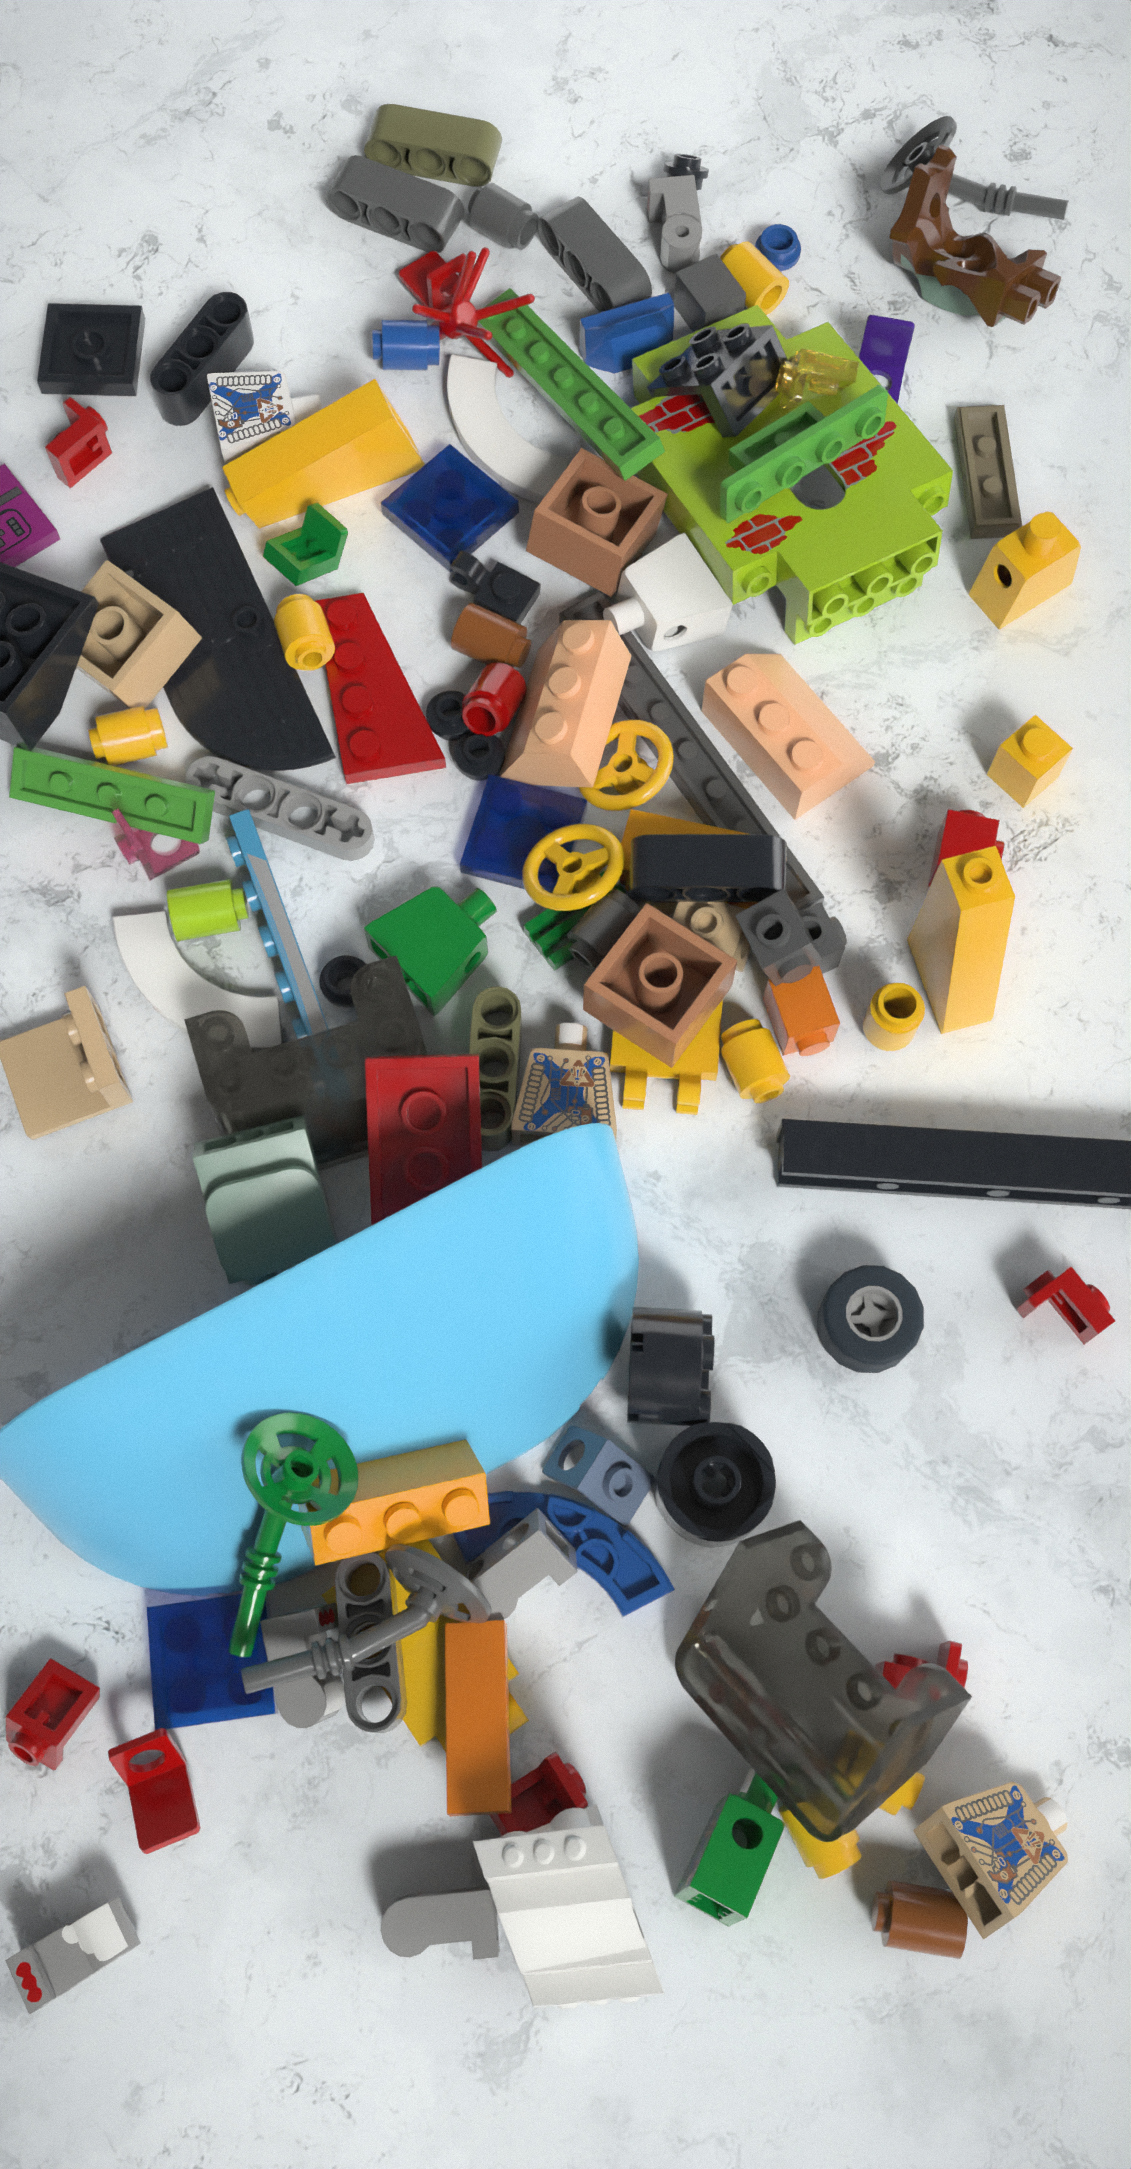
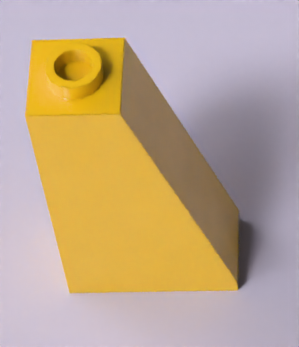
M373 379L224 465L222 468L230 484V487L224 491L234 511L239 516L246 513L260 529L304 513L307 510V506L317 502L323 506L418 472L425 468L426 465L406 425L377 380Z
M996 846L941 860L907 938L941 1034L991 1021L994 1016L1015 901V894Z

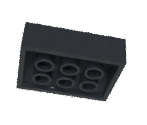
M0 562V740L31 752L61 712L99 603L96 597Z

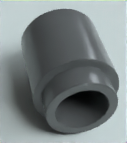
M488 183L483 188H478L471 196L468 204L470 225L508 249L516 247L519 250H523L529 245L536 233L539 217L536 213L532 212L531 205L495 183Z
M613 889L607 896L592 904L567 933V937L572 943L569 952L583 966L593 970L596 965L598 966L641 911V908L626 894Z

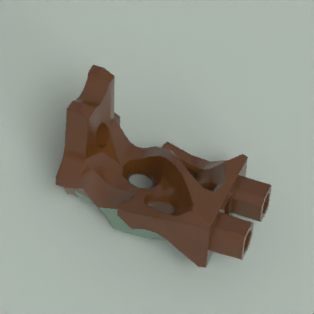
M940 145L927 165L920 163L915 166L902 212L891 228L889 238L892 239L893 261L896 265L916 275L921 287L922 298L941 309L960 315H980L989 327L996 326L1005 318L1025 325L1032 320L1038 306L1046 309L1053 304L1061 282V276L1043 269L1047 256L1045 250L1028 249L1012 258L1004 254L994 238L983 232L969 236H961L956 233L952 227L946 199L957 156L950 147Z

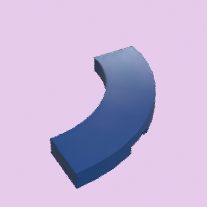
M513 1491L487 1493L490 1525L452 1533L466 1564H468L538 1508L575 1548L577 1569L588 1575L606 1592L622 1618L675 1590L654 1556L631 1532L596 1511L595 1508L562 1496Z

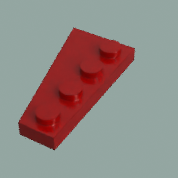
M358 593L315 600L323 610L335 646L332 658L326 663V670L346 785L446 768L445 757L365 594Z

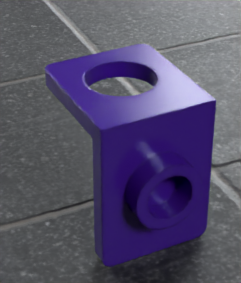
M869 315L866 321L859 359L873 375H881L888 379L891 384L888 393L898 404L915 324L911 321Z

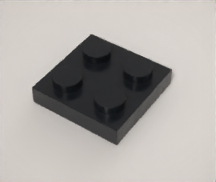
M48 303L37 378L41 393L136 396L146 319L142 306Z

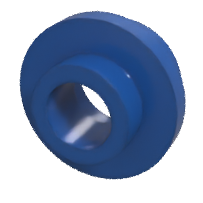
M783 224L771 225L762 232L755 243V247L779 271L792 268L800 258V241L796 232L789 226Z

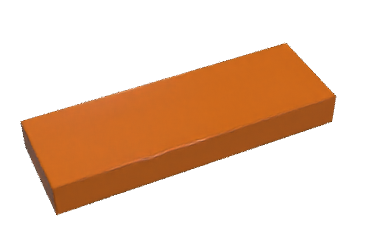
M505 1620L486 1621L484 1623H446L447 1815L451 1817L512 1813L507 1623Z

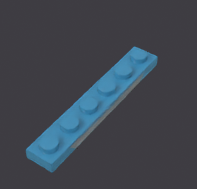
M247 809L229 815L235 831V835L226 837L236 867L246 864L251 876L250 880L242 882L252 912L263 909L268 923L258 927L268 957L279 954L284 968L283 971L274 973L285 1004L296 1001L301 1017L291 1020L302 1051L312 1047L318 1065L308 1068L318 1098L329 1095L335 1112L356 1105L251 813Z

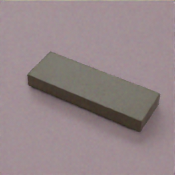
M1005 406L957 407L954 423L971 539L1004 538L1022 527Z

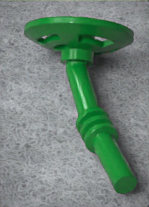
M281 1413L264 1419L252 1430L243 1446L241 1455L243 1477L251 1494L265 1509L254 1546L246 1549L245 1555L249 1559L243 1561L242 1569L245 1573H241L239 1577V1583L244 1585L228 1649L229 1653L238 1657L252 1656L268 1590H273L276 1582L271 1577H276L279 1569L274 1564L281 1562L282 1555L277 1550L286 1523L289 1522L301 1526H317L331 1522L349 1507L357 1492L359 1481L358 1467L350 1447L331 1426L306 1414ZM297 1434L309 1438L315 1443L310 1451L296 1446L281 1448L277 1435ZM258 1450L264 1455L260 1466V1475L264 1486L261 1485L256 1472L255 1463ZM332 1459L338 1474V1491L336 1495L328 1493L331 1486V1471L327 1461ZM271 1463L277 1467V1470L273 1473L272 1476ZM317 1476H319L318 1488L311 1485ZM310 1502L317 1511L298 1512L291 1510L293 1504H306Z

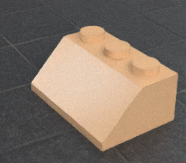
M564 620L538 649L528 680L527 693L521 703L505 760L498 777L502 784L593 788L631 659V654L610 620Z
M745 654L705 681L701 712L794 820L862 775L875 764L874 759L781 654Z

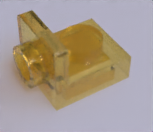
M803 348L790 356L788 361H783L779 369L776 392L782 393L780 408L791 409L798 405L802 400L805 383H809L808 390L813 393L829 396L837 395L838 390L841 391L855 383L859 362Z

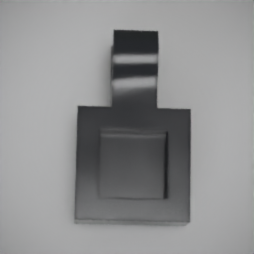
M460 551L451 564V569L456 572L451 579V583L454 586L474 594V604L516 623H522L540 595L541 583L500 562H497L493 570L489 572L476 557L467 552Z

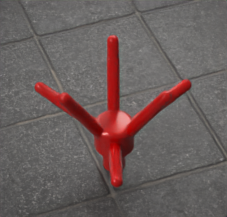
M486 247L482 248L477 260L476 253L469 251L462 267L452 302L441 310L414 304L412 311L415 314L436 320L431 325H439L440 340L446 337L457 340L465 336L490 362L497 363V368L506 377L511 378L514 375L513 369L484 341L492 339L491 331L477 327L479 320L532 304L535 297L533 294H526L476 310L470 299L490 251Z

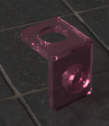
M119 808L112 811L121 831V834L114 837L118 848L129 865L137 861L139 862L150 881L200 853L197 843L181 840V845L175 853L167 856L159 855L152 850L153 839L158 834L144 830L133 832Z

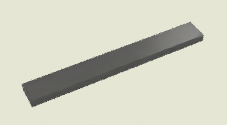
M598 591L560 612L559 623L561 624L564 620H604V609L612 605L605 595ZM629 631L620 635L631 654V659L618 705L629 720L650 722L658 726L668 736L674 755L673 766L669 776L703 824L748 834L773 835L781 838L632 632ZM641 736L658 760V752L653 742ZM787 846L785 892L796 906L798 912L820 902L823 904L824 895Z

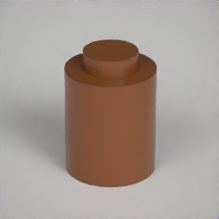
M469 603L463 609L456 622L451 638V648L486 665L503 663L513 668L514 666L521 668L529 655L532 642L526 638L527 627L474 603Z
M889 1880L885 1893L875 1892L872 1904L871 1926L872 1931L881 1932L884 1947L960 1959L966 1943L968 1915L951 1890Z

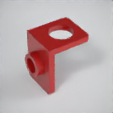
M431 251L399 271V279L423 306L441 310L452 302L466 255L462 253L446 263L436 251Z
M165 1728L157 1729L108 1750L110 1763L128 1787L138 1845L144 1854L152 1853L195 1835L200 1831L201 1827L187 1760ZM159 1750L163 1752L158 1759L150 1763L133 1764L129 1762L132 1757L143 1751Z

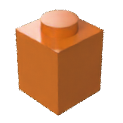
M819 965L814 966L806 977L793 983L783 982L775 986L768 979L763 1001L782 1055L799 1052L800 1056H810L827 1049L830 1046V1042L834 1041L840 1021Z

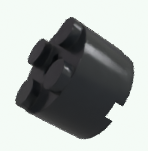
M632 1308L627 1423L692 1426L704 1422L710 1424L711 1390H709V1371H713L715 1338L712 1335V1314H702V1310Z
M722 1422L694 1424L680 1432L670 1442L662 1456L655 1479L656 1502L665 1522L683 1539L708 1548L731 1545L753 1532L769 1513L773 1505L776 1488L773 1459L764 1443L743 1426ZM706 1473L711 1478L716 1477L719 1473L725 1476L727 1482L723 1487V1491L727 1496L723 1497L718 1492L713 1493L711 1496L706 1494L702 1489L706 1482L702 1474Z

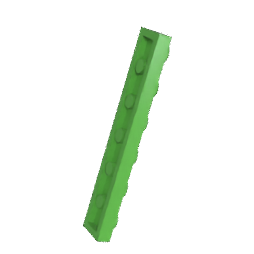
M509 288L485 307L519 296ZM528 305L478 321V327L491 331L493 336L490 341L624 481L665 452L660 437Z

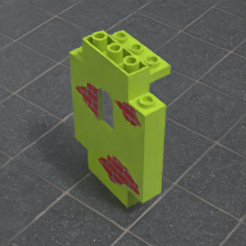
M755 305L632 359L634 397L640 404L631 409L660 437L665 450L663 454L638 471L636 475L639 479L668 494L663 509L664 513L680 534H686L733 605L747 598L759 596L769 588L777 586L786 598L785 633L793 644L796 645L811 637L822 636L832 627L854 617H862L871 612L875 607L892 599L911 594L916 588L922 586L923 575L938 565L943 530L931 516L948 506L953 470L889 393L885 424L873 437L864 439L847 449L833 462L823 464L845 493L842 501L836 506L828 509H812L802 504L789 488H785L762 502L754 511L744 513L730 523H727L720 516V484L724 479L737 472L729 465L730 448L807 401L827 417L877 385H881L829 322L786 340L762 309ZM744 323L749 324L750 327L773 326L796 377L736 437L722 438L702 394L651 397L647 389L660 375V367L670 359L680 356L690 346L689 341L697 332L708 327H715L716 330L732 329Z

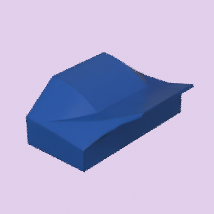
M665 293L581 318L579 351L584 362L589 367L615 374L632 369L633 358L672 342L674 302L670 294Z

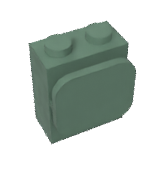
M304 1115L194 1143L192 1159L206 1204V1217L220 1264L226 1273L229 1284L243 1281L245 1285L261 1284L275 1277L276 1272L290 1269L338 1244L337 1234Z

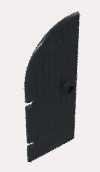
M213 487L100 539L106 556L112 564L123 572L132 570L135 576L131 578L178 611L202 637L163 686L176 717L185 730L200 745L218 757L234 764L268 771L303 769L336 758L297 670L291 667L285 659L273 617Z

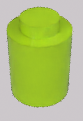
M231 879L167 890L169 915L177 942L241 931L240 920L249 919L244 888L234 889Z

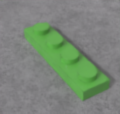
M18 746L14 747L9 798L197 844L209 841L215 790L34 747L30 752Z

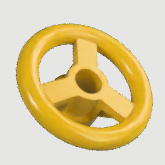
M624 720L611 724L606 745L619 738L617 753L611 757L608 765L598 770L593 788L578 787L582 796L589 803L607 811H623L642 805L661 790L671 773L674 755L668 736L658 726L643 720ZM637 735L649 739L655 745L658 752L656 769L650 768L648 763L636 753ZM614 787L619 795H608L600 792L599 789Z
M573 824L559 828L543 837L529 852L522 870L524 888L534 902L547 909L572 911L587 907L606 896L618 882L624 868V851L616 836L603 827L592 824ZM584 839L595 841L604 848L582 854L580 852L569 853L560 845ZM545 857L557 866L559 873L553 893L546 891L538 880L539 867ZM608 865L605 873L600 877L599 872Z

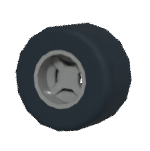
M862 1265L844 1272L830 1285L817 1312V1332L825 1350L838 1364L860 1373H879L895 1367L917 1345L924 1328V1306L916 1288L901 1273L885 1266Z

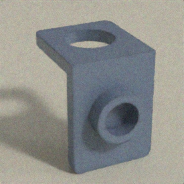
M574 1425L567 1429L542 1470V1473L548 1478L580 1492L615 1521L624 1526L630 1523L655 1481L651 1473L609 1439ZM584 1444L585 1451L578 1464L569 1470H564V1462L569 1452L574 1447Z

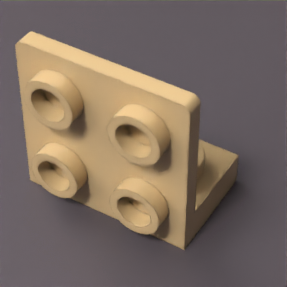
M86 986L64 993L71 1012L62 1015L61 1019L0 1041V1059L24 1131L31 1140L133 1102L101 1010Z

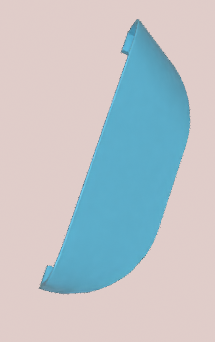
M602 1123L585 1124L565 1129L534 1141L48 1395L0 1429L1 1480L63 1545L89 1564L111 1576L143 1588L169 1594L204 1597L209 1596V1594L243 1591L244 1585L239 1583V1577L241 1573H245L242 1569L243 1561L249 1559L245 1555L246 1549L254 1546L265 1509L253 1497L246 1485L242 1472L241 1455L249 1434L261 1421L270 1416L281 1413H301L325 1422L346 1441L357 1464L465 1439L468 1441L486 1475L524 1455L550 1438L580 1410V1405L592 1393L599 1381L603 1380L608 1374L622 1346L631 1320L638 1281V1238L632 1204L612 1128ZM297 1434L277 1435L281 1448L296 1446L310 1451L315 1443L311 1439ZM258 1450L255 1463L256 1472L261 1485L264 1486L260 1475V1466L264 1455ZM332 1459L327 1461L330 1470L336 1468ZM271 1463L272 1476L273 1473L277 1470V1467ZM293 1504L291 1510L299 1512L298 1504ZM287 1522L277 1550L282 1555L281 1562L274 1564L279 1569L276 1577H271L275 1580V1585L291 1581L324 1565L315 1566L301 1525Z

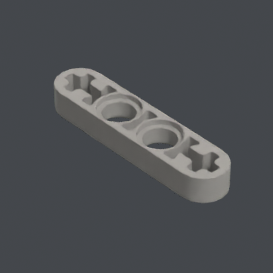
M201 757L192 762L187 769L185 775L186 783L202 787L201 780L210 781L214 775L218 776L221 786L211 784L208 789L215 790L213 812L229 817V815L247 810L248 808L243 805L245 796L253 790H264L271 795L267 806L259 810L249 809L256 828L342 860H359L368 855L373 848L375 838L371 820L366 813L357 808L218 757ZM226 789H229V790L232 791V798H231V800H230V798H229V795H228ZM300 807H310L318 813L317 819L308 827H296L289 821L290 815L294 810ZM329 816H331L334 828L327 826ZM353 826L358 827L361 838L352 836L348 843L343 842L340 831L349 832Z

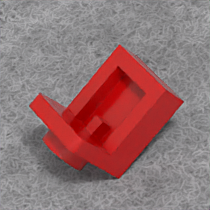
M1072 1267L1068 1268L1058 1277H1055L1050 1270L1040 1275L1023 1289L1028 1299L1016 1309L1024 1319L1046 1301H1049L1083 1345L1116 1321L1109 1313L1110 1305L1103 1293L1092 1284L1086 1285Z
M554 1752L544 1758L537 1768L511 1784L512 1813L489 1815L502 1836L513 1831L529 1832L551 1823L555 1816L566 1809H586L588 1807V1802L584 1797L586 1795V1787L575 1767L568 1762L564 1764L559 1755Z

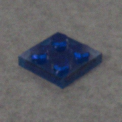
M449 444L381 502L382 515L451 573L453 571L451 564L460 551L469 554L475 552L519 513V501Z
M489 774L460 861V872L525 889L522 870L531 849L543 837L559 828L573 824H583L588 801L584 798ZM578 840L570 841L560 846L571 853L574 852ZM545 857L539 867L538 880L546 891L553 893L559 873L557 866Z
M268 1592L260 1621L270 1618ZM242 1594L147 1607L155 1730L160 1728L170 1730L279 1714L273 1687L247 1694L243 1684L241 1669L268 1662L261 1624L259 1623L252 1656L238 1657L228 1652Z

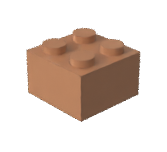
M581 448L534 510L526 551L612 597L619 587L622 572L640 558L656 535L668 494L635 476L624 481L605 460Z
M646 903L585 982L583 1010L672 1068L731 989L737 960Z

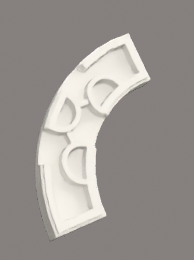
M451 354L447 376L449 411L459 434L461 444L477 466L485 468L491 475L500 480L502 487L524 499L540 504L567 468L568 459L535 447L520 436L508 423L500 409L495 393L498 374L497 363Z
M165 911L113 917L116 942L129 975L152 1007L169 1023L184 1033L188 1032L200 1039L215 1043L217 1047L258 1054L284 1052L281 1008L278 997H250L235 994L221 989L199 976L177 951L170 932L169 918Z

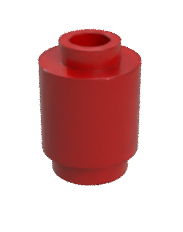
M491 663L485 666L463 699L462 718L465 725L475 734L493 736L503 731L526 696L527 686L522 675L513 667L503 663Z

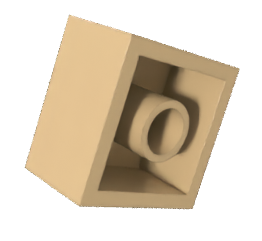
M106 560L81 591L96 597L99 605L76 668L129 709L144 706L146 709L202 637L178 611Z

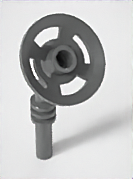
M951 116L940 117L923 127L895 154L880 179V188L885 194L890 195L909 188L915 166L920 163L927 165L933 158L938 146H950L957 130V123ZM908 167L905 171L904 179L897 182L903 168ZM954 173L952 174L948 191L949 194L984 206V212H990L994 208L995 214H1000L1004 210V214L1010 216L1013 211L1064 220L1069 200L1017 192L1016 186H1011L1007 190L1006 185L1001 184L997 189L996 183L991 182L987 187Z
M391 1545L385 1554V1560L394 1577L410 1594L405 1601L408 1608L349 1639L345 1633L340 1634L338 1642H334L330 1637L326 1638L324 1646H321L318 1641L311 1643L310 1650L241 1669L245 1691L248 1694L312 1675H317L322 1680L326 1678L327 1671H331L333 1676L339 1675L341 1667H344L347 1672L353 1671L355 1663L426 1627L428 1622H436L440 1615L461 1622L484 1623L491 1615V1606L483 1593L471 1581L447 1563L409 1545ZM458 1603H464L470 1614L457 1611L459 1608Z

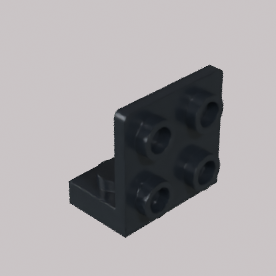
M744 323L732 329L716 330L715 327H708L697 332L690 339V346L680 356L670 359L660 367V375L647 389L651 397L702 394L722 438L736 437L796 377L773 326L750 327L749 324Z

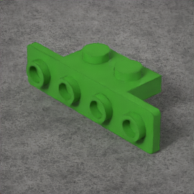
M877 385L827 417L807 401L730 448L729 465L737 472L724 479L720 484V516L727 523H730L744 513L754 511L768 498L785 488L793 487L802 477L823 464L833 462L841 453L860 441L876 435L885 424L888 391L882 385Z

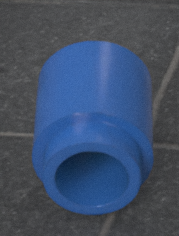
M382 319V330H372L373 360H382L383 370L427 371L428 366H439V325H427V320Z

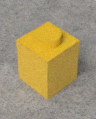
M1035 714L999 745L987 776L1024 808L1059 777L1073 748Z

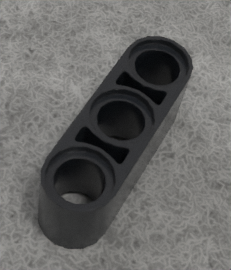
M221 292L213 295L153 368L150 374L151 386L162 419L168 424L185 426L193 423L212 401L207 374L234 372L251 351L254 345V335L247 304L240 295L233 292Z
M763 834L641 835L631 840L628 894L638 900L653 902H760L782 889L785 890L787 842L780 837Z

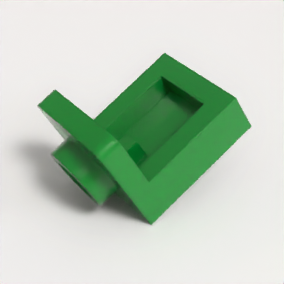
M316 502L307 506L302 527L266 541L263 557L291 583L299 586L338 569L348 530Z

